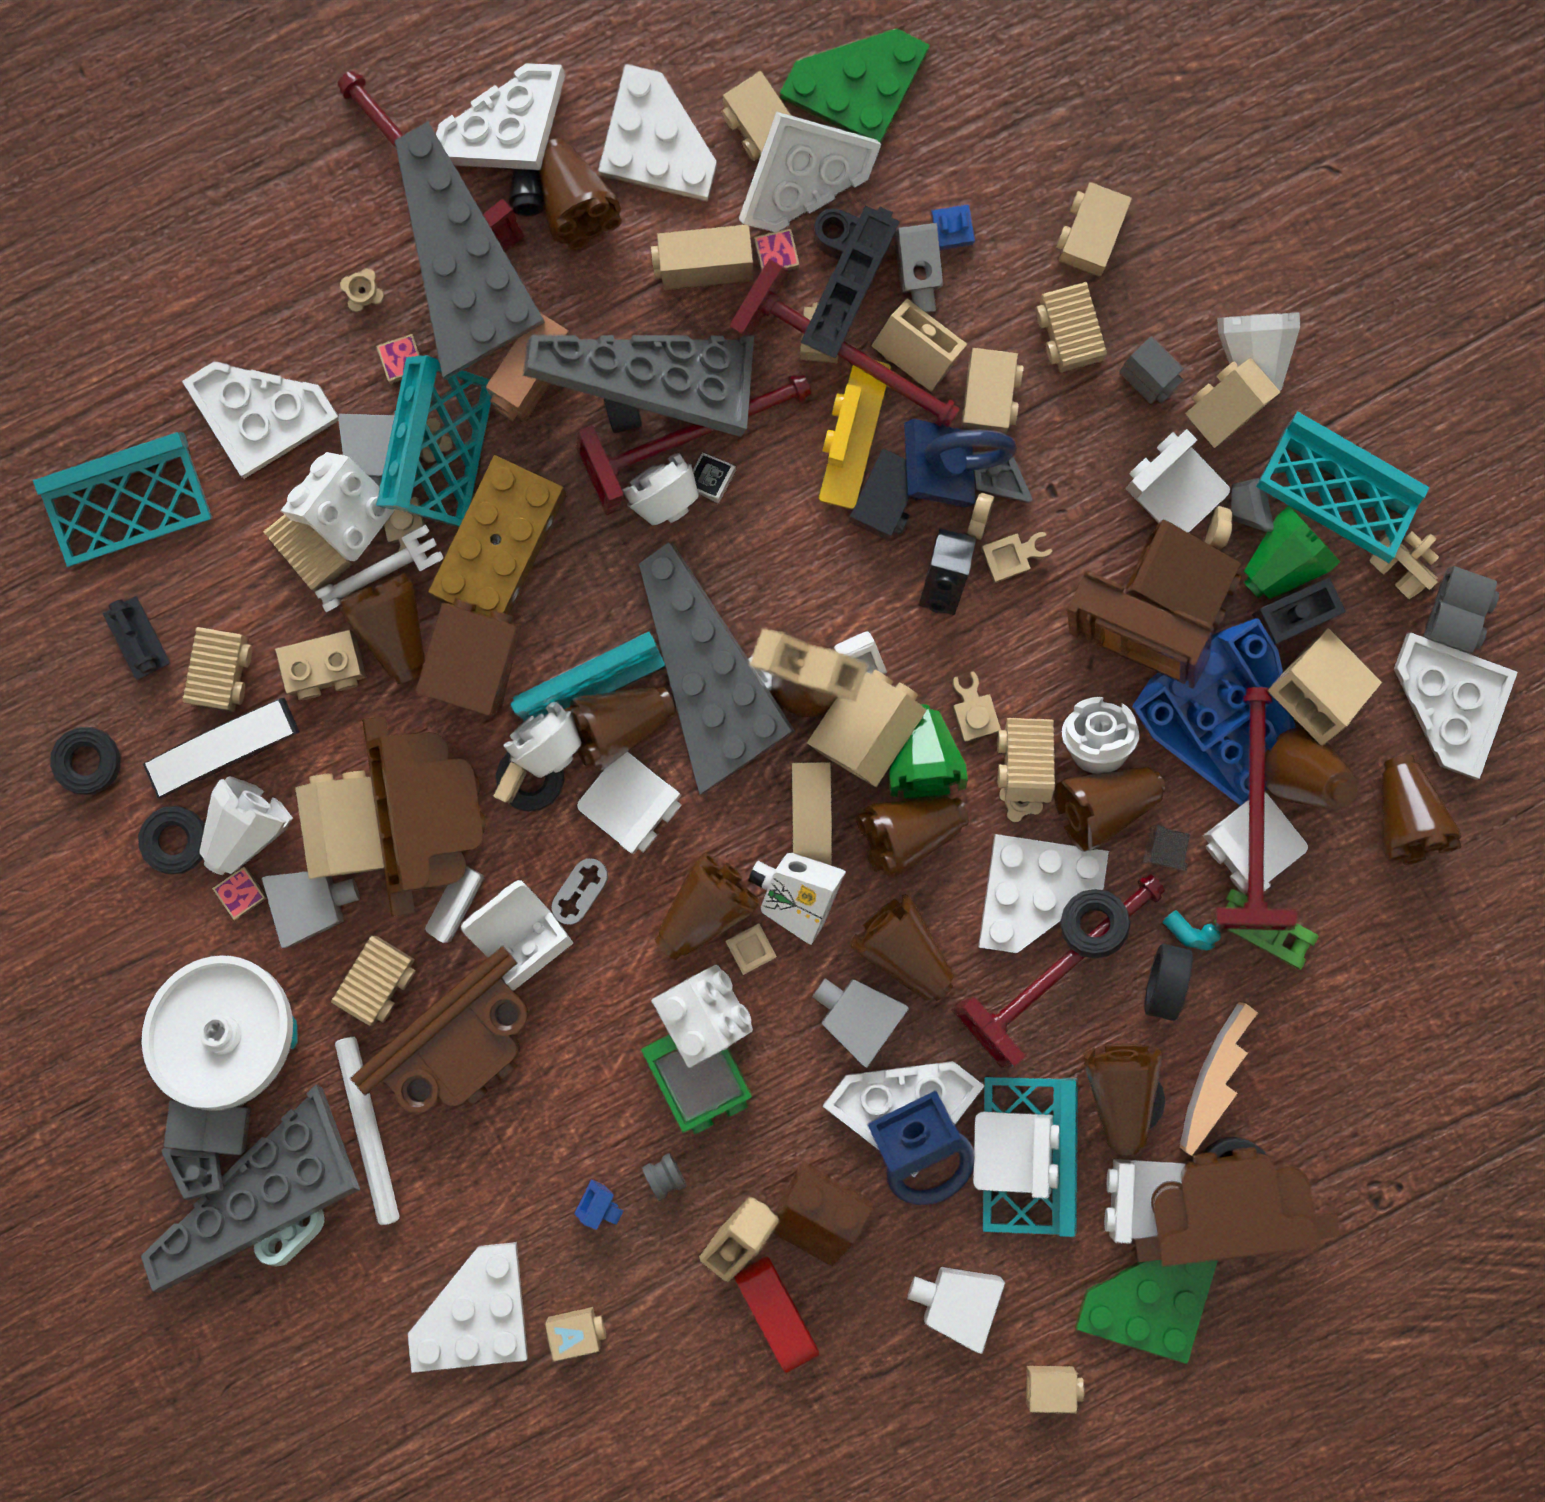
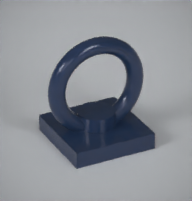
M918 419L905 422L908 496L964 508L976 504L974 470L995 467L1009 461L1017 450L1015 441L1008 435L995 431H966L953 427L947 428L944 425L938 426L935 423ZM972 446H989L998 449L984 454L973 455Z
M936 1090L867 1124L887 1165L886 1177L888 1186L900 1200L914 1205L935 1204L956 1194L969 1180L975 1161L973 1147L968 1139L956 1129ZM957 1152L959 1153L960 1161L957 1170L943 1184L930 1189L918 1190L904 1183V1178Z

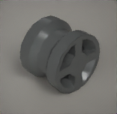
M670 1153L664 1155L661 1162L655 1165L649 1163L642 1167L645 1177L659 1201L665 1199L668 1192L674 1189L680 1191L687 1187L684 1177Z

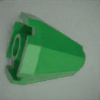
M1288 505L1277 515L1273 522V531L1266 533L1245 568L1244 572L1248 575V578L1244 583L1258 598L1265 594L1271 599L1329 573L1341 561Z
M920 704L927 711L891 764L888 782L890 796L898 797V790L903 791L904 799L914 800L949 795L950 786L957 784L958 791L966 789L968 782L966 764L940 712L930 709L929 705Z

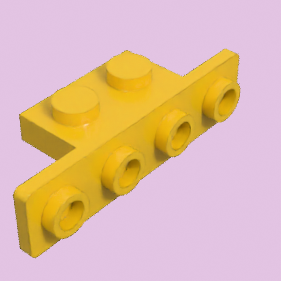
M879 362L888 369H891L890 364ZM854 365L852 366L845 394L837 393L832 415L839 418L835 431L828 429L822 452L829 453L819 495L820 502L853 510L857 503L886 389L885 384Z

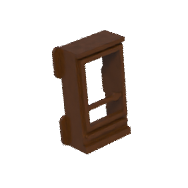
M1086 571L1067 607L1069 634L1078 638L1080 633L1086 635L1087 641L1092 642L1095 639L1098 646L1183 684H1186L1188 680L1189 687L1194 689L1210 658L1213 626L1179 610H1174L1173 614L1123 593L1124 588L1121 585Z

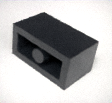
M882 449L850 515V523L890 541L893 533L901 535L910 516L904 510L910 499L918 500V498L908 496L906 459Z
M1329 577L1259 609L1252 616L1254 619L1260 620L1271 640L1276 645L1331 620L1346 611Z

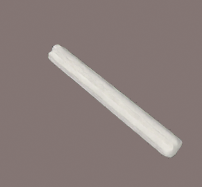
M355 1037L340 1039L336 1041L335 1047L377 1220L380 1225L391 1224L399 1220V1212L370 1093L364 1096L350 1079L363 1067L357 1039Z

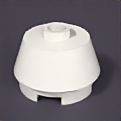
M680 453L669 456L670 464L666 466L664 464L656 467L655 465L651 466L630 481L631 487L628 486L622 489L629 500L627 506L651 525H657L666 520L672 523L689 512L687 507L699 497L692 465L686 464Z
M1093 697L1085 699L1074 706V712L1066 718L1063 724L1062 737L1074 762L1087 772L1099 774L1113 772L1123 765L1138 743L1139 729L1134 714L1125 704L1122 703V708L1114 704L1103 702V697Z
M558 702L547 705L546 709L549 712L547 715L541 714L535 718L533 716L528 718L510 735L513 741L503 745L511 755L510 761L537 777H543L553 770L557 773L564 769L573 760L572 755L581 745L571 712H565Z

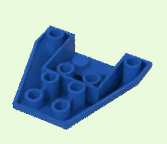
M1257 618L1212 634L1210 658L1194 689L1189 687L1188 680L1186 684H1183L1158 672L1150 678L1132 706L1154 740L1240 806L1249 800L1250 704L1243 703V696L1246 695L1247 688H1270L1282 675L1283 669L1278 649ZM1273 696L1272 703L1266 704L1265 752L1267 749H1272L1278 741L1276 738L1281 733L1296 728L1293 716Z

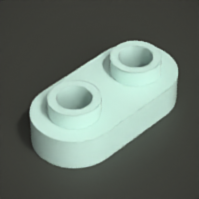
M323 1210L310 1215V1222L305 1227L303 1226L302 1219L254 1244L256 1257L261 1262L276 1267L288 1263L321 1231L324 1224ZM281 1241L282 1249L280 1252L275 1253V1245Z

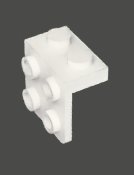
M1186 429L1179 437L1172 432L1157 447L1161 454L1151 463L1147 458L1140 462L1129 473L1134 479L1125 489L1158 523L1164 519L1189 533L1229 495L1230 488L1192 448L1197 439Z
M326 452L313 462L310 468L311 472L302 484L296 486L290 492L287 498L288 502L281 512L291 521L310 525L346 560L356 561L395 509L376 506L380 487L349 456Z
M627 752L604 769L579 800L577 807L580 812L618 841L631 854H635L638 849L644 853L657 837L653 830L663 819L668 823L682 806L677 801L682 795Z
M1265 793L1264 891L1271 886L1268 883L1305 854L1308 849L1305 840L1267 793ZM1249 800L1203 835L1209 843L1206 845L1208 852L1219 864L1225 863L1233 873L1230 879L1243 894L1248 892Z
M520 880L506 887L499 895L480 910L474 912L461 925L464 934L488 958L500 947L504 946L518 962L517 965L502 977L513 991L573 944V941L554 917L553 913Z
M718 965L702 971L651 1000L688 1068L727 1048L753 1030L748 1010L739 1003L732 990L731 979Z
M980 1112L975 1118L974 1186L979 1190L1032 1193V1197L1048 1198L1051 1194V1188L1058 1187V1165L1052 1164V1149H1059L1060 1129L1059 1125H1053V1115Z
M1113 1159V1169H1108L1107 1192L1111 1193V1208H1106L1105 1231L1109 1232V1236L1115 1242L1131 1243V1238L1158 1236L1155 1214L1151 1206L1152 1193L1163 1182H1181V1171L1186 1164Z

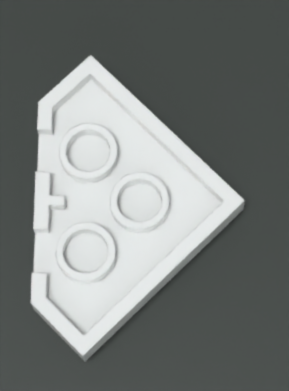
M525 64L514 72L516 77L499 89L495 85L470 103L473 107L455 119L451 115L441 122L436 135L453 165L540 170L565 77L562 66Z
M625 64L598 171L599 175L708 201L717 167V162L663 74Z
M776 112L739 220L745 225L749 224V226L772 232H778L790 225L789 221L805 212L812 213L834 200V195L852 185L857 187L867 181L881 144L875 139Z
M215 361L182 381L240 476L244 479L339 421L334 408L322 389L316 384L302 383L268 373L231 367L228 364Z
M1410 632L1406 634L1394 671L1440 767L1475 780L1480 779L1518 672Z
M995 834L978 947L1013 953L1021 951L1061 921L1063 909L1072 897L1086 890H1103L1109 851L1094 849L1083 852L1076 846Z
M954 1061L845 1075L825 1101L823 1107L879 1150L867 1126L868 1123L936 1090L955 1125L984 1085Z
M517 1242L478 1246L408 1333L411 1373L525 1361L528 1359Z

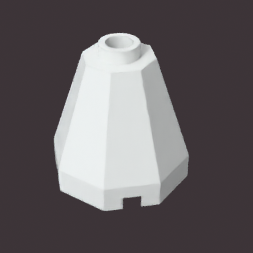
M1283 313L1217 318L1218 335L1229 364L1235 361L1240 366L1249 358H1252L1278 390L1281 391L1300 329V314Z
M232 776L226 777L225 781L224 779L219 780L211 794L199 852L205 860L204 865L219 875H224L225 872L230 874L236 872L287 829L293 817L284 805L274 797H272L270 804L260 797L265 791L256 785Z

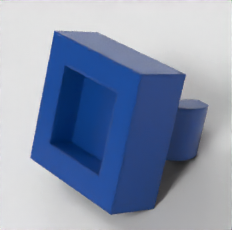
M969 204L931 211L932 223H937L939 250L974 245L975 239Z
M591 1179L574 1214L584 1225L597 1230L602 1219L617 1225L623 1210L618 1208L617 1204L611 1202L614 1194L605 1185Z

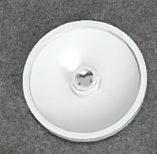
M212 956L192 962L174 973L161 986L150 1003L142 1030V1051L147 1069L152 1079L164 1093L187 1106L202 1110H224L241 1105L260 1094L281 1070L292 1041L293 1019L291 1007L284 990L277 980L267 971L248 960L233 956Z

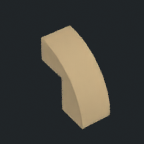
M762 629L749 666L795 684L855 702L868 664L841 652L810 646L783 633Z
M792 763L793 853L831 866L830 763Z

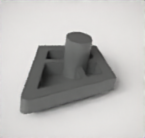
M992 451L973 452V455L984 454ZM1014 456L1001 465L974 470L976 491L1026 503L1032 501V496Z
M1259 478L1233 483L1231 491L1232 521L1265 532H1272L1274 527L1267 493L1256 487Z
M162 1149V1154L184 1199L190 1200L223 1191L218 1153Z

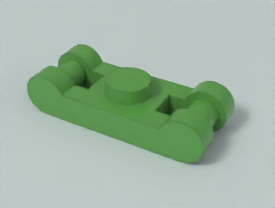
M1231 889L1226 898L1229 901L1226 908H1244V902H1248V896ZM1297 924L1294 931L1225 929L1299 970L1302 969L1306 962V959L1303 957L1309 946L1314 947L1319 937ZM1288 933L1296 938L1290 950L1282 946Z

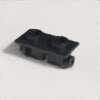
M137 596L126 602L120 599L109 604L110 610L102 614L136 680L171 663Z

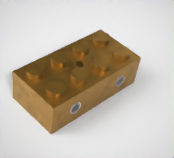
M494 455L428 593L444 603L453 604L455 598L477 605L475 612L490 616L491 610L510 614L567 495L564 488Z

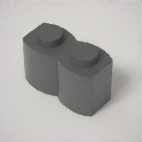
M1152 336L1127 359L1119 371L1150 404L1156 399L1162 404L1184 381L1180 376L1184 368Z
M1456 566L1447 568L1441 580L1435 604L1429 615L1423 637L1468 654L1473 653L1475 648L1479 649L1487 634V628L1483 627L1487 612L1492 613L1499 599V592L1495 591L1497 581Z
M172 1099L169 1101L164 1147L224 1154L246 1153L251 1107L242 1106L241 1104L224 1110H202Z

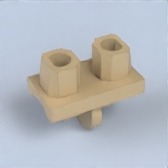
M1411 531L1404 540L1413 550L1410 552L1401 543L1394 559L1390 563L1375 555H1372L1370 558V562L1383 574L1397 561L1408 569L1395 583V586L1408 599L1421 592L1425 587L1430 590L1438 583L1437 577L1418 559L1422 556L1432 565L1439 558L1429 548L1436 540L1432 534L1427 535L1421 540ZM1385 533L1380 538V543L1389 547L1390 542Z

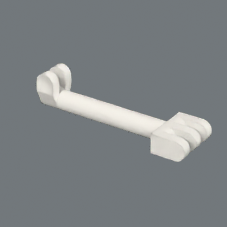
M423 525L404 535L402 540L407 548L335 585L328 584L316 590V596L318 599L321 598L324 603L322 606L325 612L340 605L341 598L413 561L419 571L444 559L441 551L433 553L428 558L424 553L437 545L434 538L419 544L417 538L426 535L429 532L428 527Z

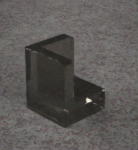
M1160 825L1151 826L1143 863L1175 871H1187L1188 863L1184 861L1190 834L1165 829L1164 826Z

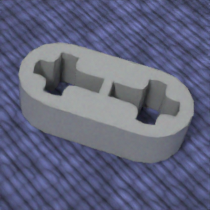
M585 859L575 866L552 902L553 915L559 922L564 924L580 922L591 908L608 880V871L601 861ZM594 865L599 868L597 875L601 878L598 884L591 882L585 891L581 890L579 887L585 878L581 874V870L584 867L591 869ZM578 892L581 896L575 906L579 909V913L576 916L569 914L566 918L561 915L563 907L559 905L562 899L569 901Z

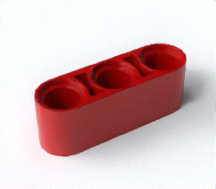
M765 1256L741 1269L734 1278L784 1372L788 1373L819 1356V1350L770 1258Z

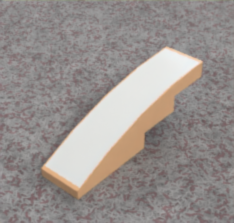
M1238 1002L1218 1033L1198 1075L1187 1108L1179 1147L1191 1156L1237 1095L1234 1090L1226 1085V1082L1248 1053L1236 1045V1042L1258 1014L1257 1011L1246 1003Z

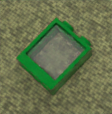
M670 1034L641 1049L683 1133L691 1129L695 1135L713 1126V1117L723 1112H726L727 1116L730 1117L749 1107L746 1100L752 1098V1093L728 1047L688 1068L679 1050L659 1059L677 1049Z

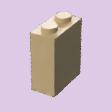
M749 224L657 233L658 246H651L655 279L662 278L664 290L753 281Z
M1327 628L1302 650L1268 689V692L1320 745H1324L1349 724L1382 682Z
M874 669L871 674L865 671L855 702L839 697L834 701L807 744L828 760L876 787L927 710L915 701L918 696L916 692L900 682L895 688L892 686L893 681Z
M365 771L342 774V780H333V774L309 777L310 784L296 787L309 879L384 869L371 777H366Z

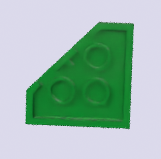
M896 28L796 60L779 93V98L847 132L875 139L881 144L929 51L930 45Z
M1162 1260L1137 1262L1120 1271V1274L1101 1284L1098 1283L1085 1291L1075 1328L1082 1332L1188 1364L1218 1260L1162 1266Z

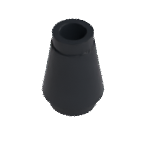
M513 168L509 204L513 206L515 214L534 216L543 211L545 203L539 170Z

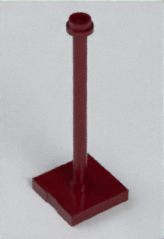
M354 71L345 73L337 83V86L340 88V94L345 99L353 98L396 148L395 140L402 137L403 133L364 89L366 80L363 76L356 74ZM501 199L483 214L504 252L508 251L525 237L521 227L516 222L517 219L513 210L504 199Z
M769 259L729 326L742 334L752 336L764 315L769 316L772 314L805 334L810 320L780 302V296L777 295L791 271ZM845 341L843 342L838 356L938 417L935 423L938 426L944 425L949 428L960 408L954 405L955 402L950 399L947 404L941 402Z
M803 374L789 376V384L749 400L748 417L793 398H796L799 403L805 401V397L811 395L810 386ZM693 423L612 457L611 454H605L593 425L578 430L576 449L607 516L619 511L621 508L624 494L616 479V476H619L618 471L716 430Z
M1247 688L1246 695L1243 696V703L1250 704L1248 902H1244V908H1217L1216 929L1294 931L1297 926V909H1268V903L1264 902L1266 704L1272 703V696L1268 692L1269 688Z
M1149 874L1146 878H1140L1138 880L1140 888L1123 902L1128 910L1129 918L1150 899L1158 902L1162 898L1161 895L1165 892V889L1153 875ZM1108 917L1105 918L1087 935L1100 937L1106 934L1110 929V919ZM1070 949L997 1015L994 1013L990 1015L975 997L961 1000L951 1010L1001 1068L1015 1067L1026 1056L1006 1034L1008 1031L1007 1026L1085 957Z

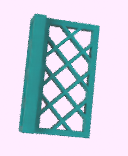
M427 355L406 357L376 506L386 509H397L460 527L471 504L491 405L490 400L492 399L486 389L490 379L462 370L447 379L452 389L440 397L434 387L436 373L442 374L439 359ZM471 384L481 387L479 402L471 407L463 392ZM456 396L464 413L451 420L443 403ZM436 408L444 426L432 434L426 422L428 413ZM468 419L473 429L472 437L469 441L463 443L456 426ZM448 432L456 450L444 457L436 440ZM429 446L437 463L424 471L419 461L420 451ZM460 456L466 467L464 476L456 481L448 463ZM441 469L449 486L436 494L428 477ZM421 483L429 500L421 506L412 505L410 501L413 488ZM452 492L458 502L455 517L447 515L441 503V500Z
M1297 411L1279 437L1278 444L1256 487L1385 562L1390 563L1399 549L1419 504L1425 498L1430 487ZM1285 448L1301 456L1303 460L1291 462ZM1318 467L1334 475L1336 480L1324 481ZM1308 469L1314 483L1301 484L1296 470ZM1285 472L1291 486L1283 487L1271 480L1270 477L1272 474ZM1351 486L1367 494L1370 499L1357 500ZM1341 488L1347 502L1335 504L1329 490ZM1318 491L1324 505L1316 506L1312 504L1305 493ZM1384 505L1403 515V517L1390 519ZM1374 507L1380 521L1368 523L1362 509ZM1351 510L1357 525L1350 526L1342 521L1339 512ZM1384 530L1390 542L1389 547L1376 541L1372 531Z
M176 432L32 480L37 494L42 497L67 567L213 519L189 454V445L184 433ZM181 457L186 470L180 485L161 476L167 461ZM159 464L155 473L146 469ZM140 471L152 477L144 497L125 488L131 473ZM123 476L119 485L110 481ZM158 480L177 489L168 509L149 500ZM188 480L190 481L193 492L185 488ZM104 483L116 489L108 509L89 500L95 485ZM87 489L83 497L75 493ZM122 493L141 501L132 521L113 512ZM182 493L196 499L201 512L200 515L187 519L173 512ZM68 495L80 501L72 521L58 514L54 499ZM86 505L105 513L96 533L77 524ZM146 505L165 513V517L158 529L151 531L138 524ZM110 517L130 526L122 541L115 543L102 536ZM171 517L180 520L179 522L167 525ZM62 523L69 525L66 533L64 531ZM74 529L94 538L88 551L77 556L73 555L69 544ZM135 529L144 532L143 534L131 537ZM99 541L108 544L107 546L96 549Z
M647 632L513 697L514 702L510 704L515 714L525 722L531 716L535 718L541 714L547 715L549 712L546 707L553 702H558L563 709L570 707V701L574 698L615 692L665 668L666 665L650 632Z
M985 1077L984 1112H993L994 1109L999 1113H1010L1024 1101L1035 1114L1048 1115L1053 1110V1125H1059L1060 1134L1059 1149H1053L1052 1163L1058 1165V1187L1053 1188V1202L1049 1198H1042L1052 1209V1225H1037L1026 1214L1041 1197H1035L1026 1207L1021 1209L1007 1194L1008 1191H998L999 1194L992 1200V1190H983V1232L1058 1234L1059 1236L1075 1237L1077 1233L1078 1078ZM993 1085L1009 1086L1020 1098L1003 1112L993 1101ZM1016 1086L1031 1087L1023 1094ZM1037 1086L1054 1087L1053 1104L1042 1114L1027 1096ZM1003 1197L1018 1214L1009 1223H992V1206ZM1022 1217L1028 1224L1014 1223Z

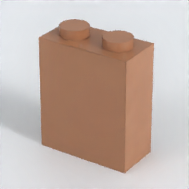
M542 313L540 314L545 323L516 340L486 386L492 398L490 402L495 405L494 409L511 421L518 417L526 422L551 384L523 376L526 346L531 335H570L567 329Z

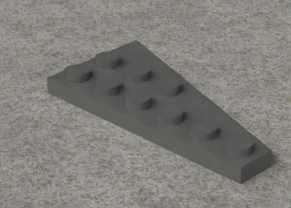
M426 122L396 139L395 144L442 376L446 380L539 327L545 321L430 123Z
M531 335L526 346L523 376L742 437L747 430L754 336H742L739 340H725L724 336H710L708 340H691L688 335H633L631 339H614L613 335H600L598 339H579L576 335Z
M668 542L639 563L699 795H703L794 733L795 730L754 667L749 666L751 662L675 545Z
M316 1084L307 1093L308 1097L295 1110L290 1109L281 1118L282 1123L266 1138L262 1137L222 1176L223 1191L205 1195L193 1204L195 1208L179 1224L174 1223L141 1255L153 1292L161 1293L360 1190L321 1086Z

